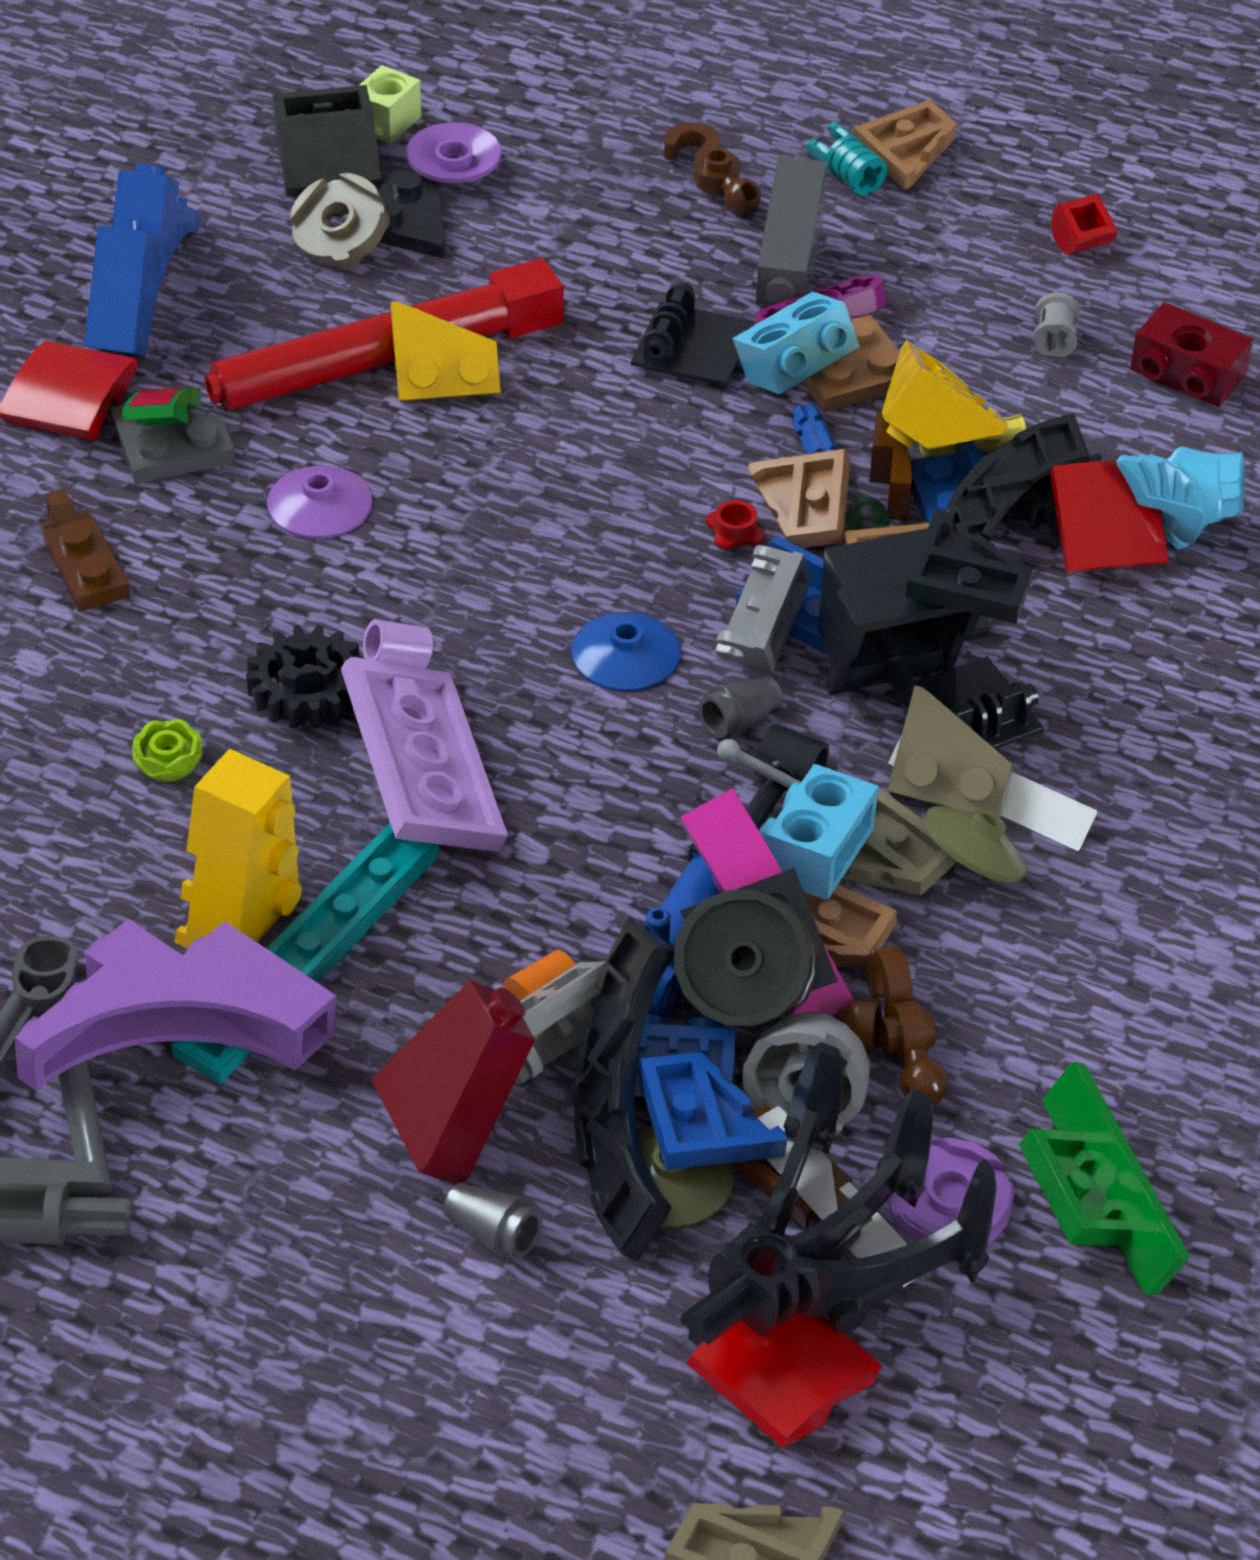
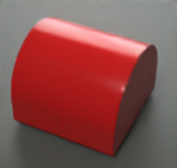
M1098 194L1058 204L1055 206L1051 216L1053 238L1066 255L1112 243L1119 233Z

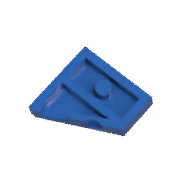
M702 1052L640 1058L638 1076L666 1170L785 1157L788 1141L786 1133L778 1125L769 1130L751 1112L752 1100L736 1085L725 1081L721 1076L720 1069Z

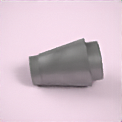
M771 677L714 686L708 690L706 696L699 702V717L703 727L711 736L735 739L774 709L779 708L783 701V695L779 684Z
M461 1182L450 1190L444 1203V1215L446 1218L453 1220L455 1224L500 1258H507L510 1255L515 1258L524 1257L531 1251L539 1238L542 1228V1215L540 1211L533 1208L532 1202L528 1198L469 1186Z

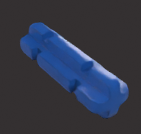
M809 403L804 407L798 405L794 408L792 424L797 434L801 436L799 439L807 454L839 450L827 424L823 421L824 418L819 408L815 404Z

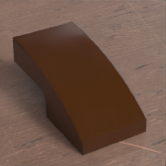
M876 411L869 482L890 484L886 519L907 521L912 476L909 452L906 445L886 432L890 424L884 420L881 411Z

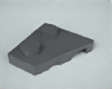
M123 407L110 408L111 422L134 484L236 463L235 449L221 416L188 413V423L136 426L122 419Z

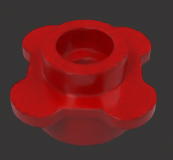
M740 500L724 502L717 507L716 511L708 514L706 518L707 527L713 529L716 535L714 537V544L720 549L730 550L733 547L743 546L747 543L759 545L765 539V531L757 526V511L747 502Z

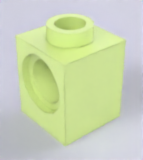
M381 65L360 84L367 85L373 111L376 139L392 144L422 117L420 79Z

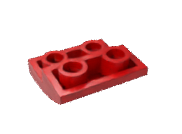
M44 341L28 357L13 379L0 404V417L5 423L95 441L110 405L121 406L138 362L135 358Z
M1116 460L1058 465L1050 469L1066 574L1115 568L1116 571L1169 563L1161 510L1138 505L1129 484L1117 466Z
M795 1313L785 1323L775 1325L770 1332L763 1336L756 1333L741 1320L710 1345L703 1342L690 1355L687 1365L706 1380L717 1393L723 1395L753 1421L764 1434L771 1437L782 1448L823 1427L832 1407L873 1385L882 1366L881 1363L845 1333H838L831 1321L825 1316L820 1315L810 1318L802 1313Z

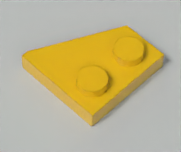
M401 302L390 303L399 402L501 393L496 341Z

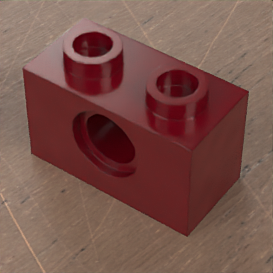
M1163 302L1136 332L1130 370L1186 393L1193 398L1220 407L1247 374L1254 338Z

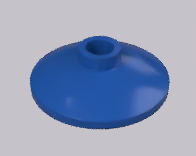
M616 612L597 617L578 631L572 643V659L579 673L599 687L620 692L641 691L661 684L675 672L681 657L679 640L666 624L654 617L634 612Z

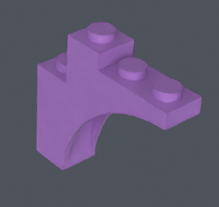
M127 919L110 934L100 936L92 944L89 951L85 953L87 979L71 986L62 1000L41 1017L29 1020L15 1037L17 1077L36 1091L55 1076L95 1056L120 1048L164 1041H199L238 1047L269 1057L295 1071L335 1035L336 995L226 921L206 937L197 938L188 947L186 953L182 955L130 919Z

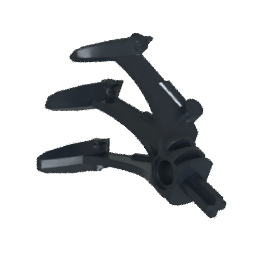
M818 1043L807 1056L795 1085L789 1111L784 1122L783 1129H785L784 1132L787 1139L794 1143L779 1181L774 1186L768 1205L757 1224L749 1222L747 1228L730 1241L724 1250L713 1257L708 1271L710 1293L685 1311L680 1317L681 1323L689 1329L688 1338L697 1346L702 1342L710 1345L741 1320L756 1333L763 1336L770 1332L775 1325L785 1323L795 1313H802L810 1318L827 1314L838 1333H849L860 1327L864 1322L865 1314L863 1310L900 1293L903 1290V1285L951 1261L955 1262L959 1271L965 1274L971 1284H973L979 1272L983 1270L989 1260L986 1249L992 1226L997 1191L995 1171L985 1159L977 1165L965 1193L958 1218L944 1228L918 1241L888 1252L863 1258L839 1260L859 1239L861 1228L894 1193L915 1208L919 1197L925 1190V1174L930 1155L934 1114L931 1100L919 1090L913 1089L904 1098L896 1116L884 1155L876 1165V1174L853 1197L824 1220L796 1235H785L798 1198L796 1187L810 1149L813 1148L829 1154L837 1131L836 1125L841 1103L843 1062L838 1048L825 1043Z

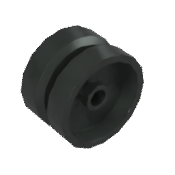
M727 890L705 899L685 918L675 941L674 971L684 996L702 1015L727 1026L765 1028L779 1018L793 1014L808 1000L818 976V947L808 923L790 905L757 890ZM742 947L753 950L756 957L754 965L746 971L739 970L735 966L736 962L742 960L737 953Z

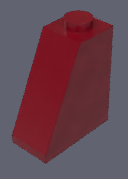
M469 980L372 1079L418 1172L454 1184L464 1183L469 1178L535 1042V1038L523 1018L525 1009L522 1003L505 988L493 989Z

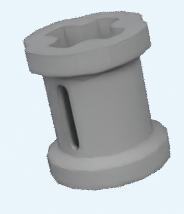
M1054 292L1046 294L1037 302L1035 318L1039 325L1034 330L1033 338L1035 341L1034 347L1041 355L1066 357L1073 353L1077 347V331L1074 325L1079 320L1080 308L1078 302L1072 296Z

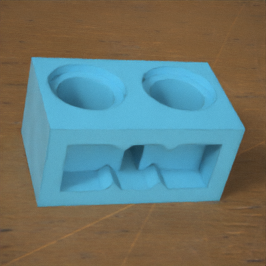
M813 291L732 338L747 380L751 384L779 395L860 347L845 302Z
M817 764L812 766L801 784L794 782L791 785L784 800L783 810L777 819L770 817L766 821L761 836L783 872L792 868L795 869L803 892L828 901L874 830L878 785Z

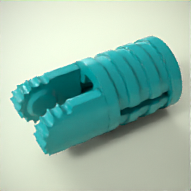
M835 120L827 127L835 141L830 149L814 137L806 143L805 150L817 161L827 162L826 168L849 186L857 195L863 196L877 190L887 176L888 168L886 162Z

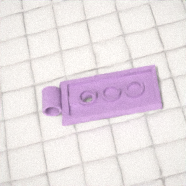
M379 619L372 620L365 631L363 639V655L365 659L350 657L345 661L341 672L395 839L499 852L508 834L451 673L426 669L433 650L431 631L427 627Z

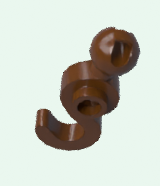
M683 123L670 128L666 132L664 138V158L667 160H674L679 150L684 147L695 146L700 148L694 159L693 178L698 188L709 193H724V201L727 208L739 216L747 211H754L758 208L761 201V192L758 185L746 177L740 178V160L728 150L719 148L720 137L714 129L700 123Z
M898 946L872 949L868 954L866 965L868 990L871 999L884 998L885 1017H880L878 1020L880 1046L885 1054L892 1053L898 1064L905 1063L906 1068L902 1071L900 1077L901 1091L906 1097L913 1089H917L931 1100L932 1105H935L945 1095L948 1085V1074L941 1064L929 1059L927 1054L928 1048L934 1047L936 1043V1029L933 1017L929 1011H922L917 1001H913L911 975L903 951Z

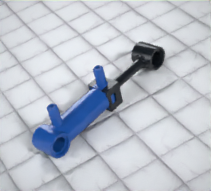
M775 723L771 725L763 737L756 758L802 782L814 764L826 767L829 756V744ZM754 770V775L764 779V782L750 801L746 811L759 831L784 791H788L789 788ZM693 843L689 847L687 867L661 906L651 909L646 916V924L673 950L675 949V941L684 923L680 910L720 894L713 882L712 873ZM674 956L660 980L647 1013L662 1017L663 1024L675 1007L681 992V987L674 971Z

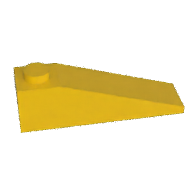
M908 340L905 341L900 349L882 409L884 420L890 424L886 430L888 434L909 448H912L918 442L927 449L1000 435L1003 434L1008 424L991 407H988L987 410L984 409L983 405L986 401L967 388L968 385L951 369Z

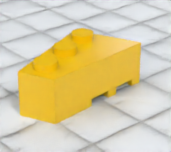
M229 748L195 785L186 849L187 852L196 855L193 881L187 879L182 882L180 898L189 902L190 907L188 923L185 927L180 926L176 929L175 943L188 949L197 938L206 937L224 921L258 943L281 915L288 916L294 911L300 900L302 887L299 884L297 857L299 850L295 840V806L292 804L289 775Z

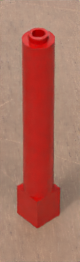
M544 258L490 272L489 284L412 305L411 307L484 337L505 332L509 339L564 323V286ZM391 312L211 362L210 374L204 376L208 397L212 404L220 403L227 412L395 363Z

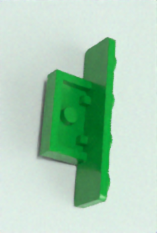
M1072 1062L1043 1099V1104L1057 1130L1031 1128L1020 1142L1019 1147L1069 1243L1072 1245L1119 1246L1145 1295H1158L1188 1261L1189 1254L1085 1063Z

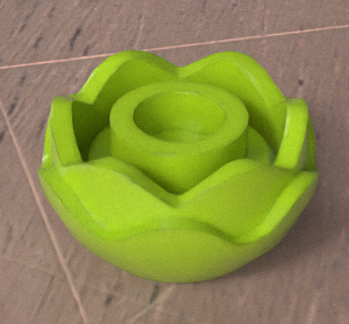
M181 719L163 722L159 720L150 721L133 739L132 758L135 765L145 776L160 782L178 781L190 775L199 764L203 754L202 739L197 730L192 729L188 723Z

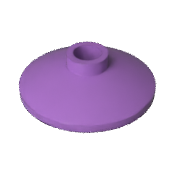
M458 122L441 123L422 129L410 139L407 145V160L412 169L428 179L444 183H464L480 179L491 173L501 160V146L492 133L479 126Z
M310 466L290 472L279 479L268 494L267 508L273 522L282 530L298 537L326 539L346 534L361 525L371 511L372 494L366 482L353 472L334 466Z

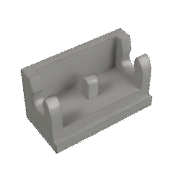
M757 545L752 554V557H754L751 565L752 571L727 630L720 631L717 636L716 642L718 645L715 652L719 657L773 673L812 577L804 554L795 551L790 553L768 546Z
M605 961L579 962L520 1001L525 1009L523 1018L533 1034L535 1042L516 1079L517 1083H524L531 1077L534 1078L543 1071L545 1065L580 1043L583 1026L591 1027L595 1008L601 994V990L596 989L595 986Z

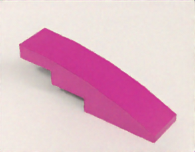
M733 788L681 816L684 829L712 873L713 882L720 893L727 890H736L783 872ZM826 947L825 950L838 982L811 991L808 1000L793 1014L811 1011L829 1014L836 1018L840 1008L848 1002L854 1001Z

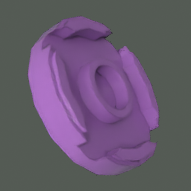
M951 1137L934 1139V1145L930 1147L925 1174L926 1181L924 1185L926 1187L919 1197L916 1207H912L894 1193L887 1200L891 1217L904 1234L915 1241L944 1228L958 1218L972 1175L977 1165L985 1159L995 1171L997 1184L989 1243L995 1240L1009 1223L1015 1194L1012 1180L1009 1182L1008 1176L1004 1173L1002 1162L995 1154L974 1142Z

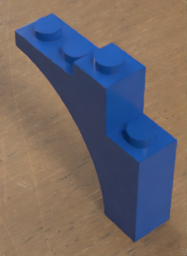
M136 163L134 172L118 170L112 227L98 225L84 342V347L140 356H145L147 353L154 309L168 263L183 237L189 232L199 230L201 212L187 206L186 198L178 197L179 181L164 176V167Z

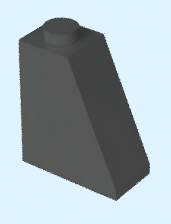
M778 156L758 262L757 304L775 305L806 294L809 291L822 233L827 166L825 161Z

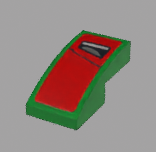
M180 387L138 391L125 403L122 409V419L136 426L188 423L187 410L201 409L200 389L196 387Z

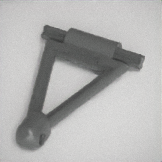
M57 936L38 937L24 943L17 951L12 972L14 990L0 1011V1070L15 1047V1037L19 1034L22 1027L33 1016L41 1017L62 1000L69 988L76 983L78 952L76 945L72 941ZM87 1060L58 1075L75 1160L0 1157V1242L63 1245L66 1234L127 1236V1233L130 1232L131 1200L103 1198L111 1196L114 1190Z

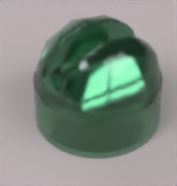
M860 498L853 502L847 511L846 522L849 531L863 530L861 508L865 506H870L873 528L889 527L890 520L887 509L882 502L875 498Z

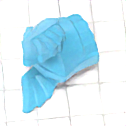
M1180 446L1167 459L1152 454L1149 456L1140 454V456L1122 455L1116 460L1117 466L1129 484L1138 505L1161 510L1165 540L1177 550L1194 543L1208 524L1242 514L1245 493L1243 452L1218 454Z

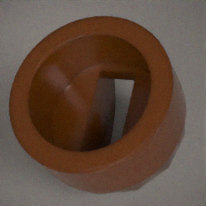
M864 999L848 1002L840 1008L836 1019L849 1026L859 1037L865 1049L876 1050L879 1041L878 1020L882 1017L881 1002Z

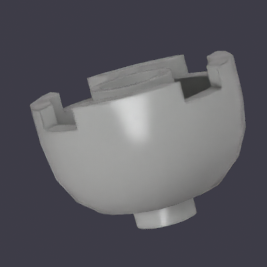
M806 1011L783 1016L766 1027L759 1035L743 1066V1089L745 1094L752 1100L751 1108L756 1112L764 1105H768L771 1109L779 1106L788 1114L795 1085L809 1052L818 1043H825L839 1049L843 1062L841 1103L836 1125L837 1135L842 1131L844 1124L855 1118L857 1113L860 1112L868 1094L870 1061L863 1043L846 1023L829 1014Z

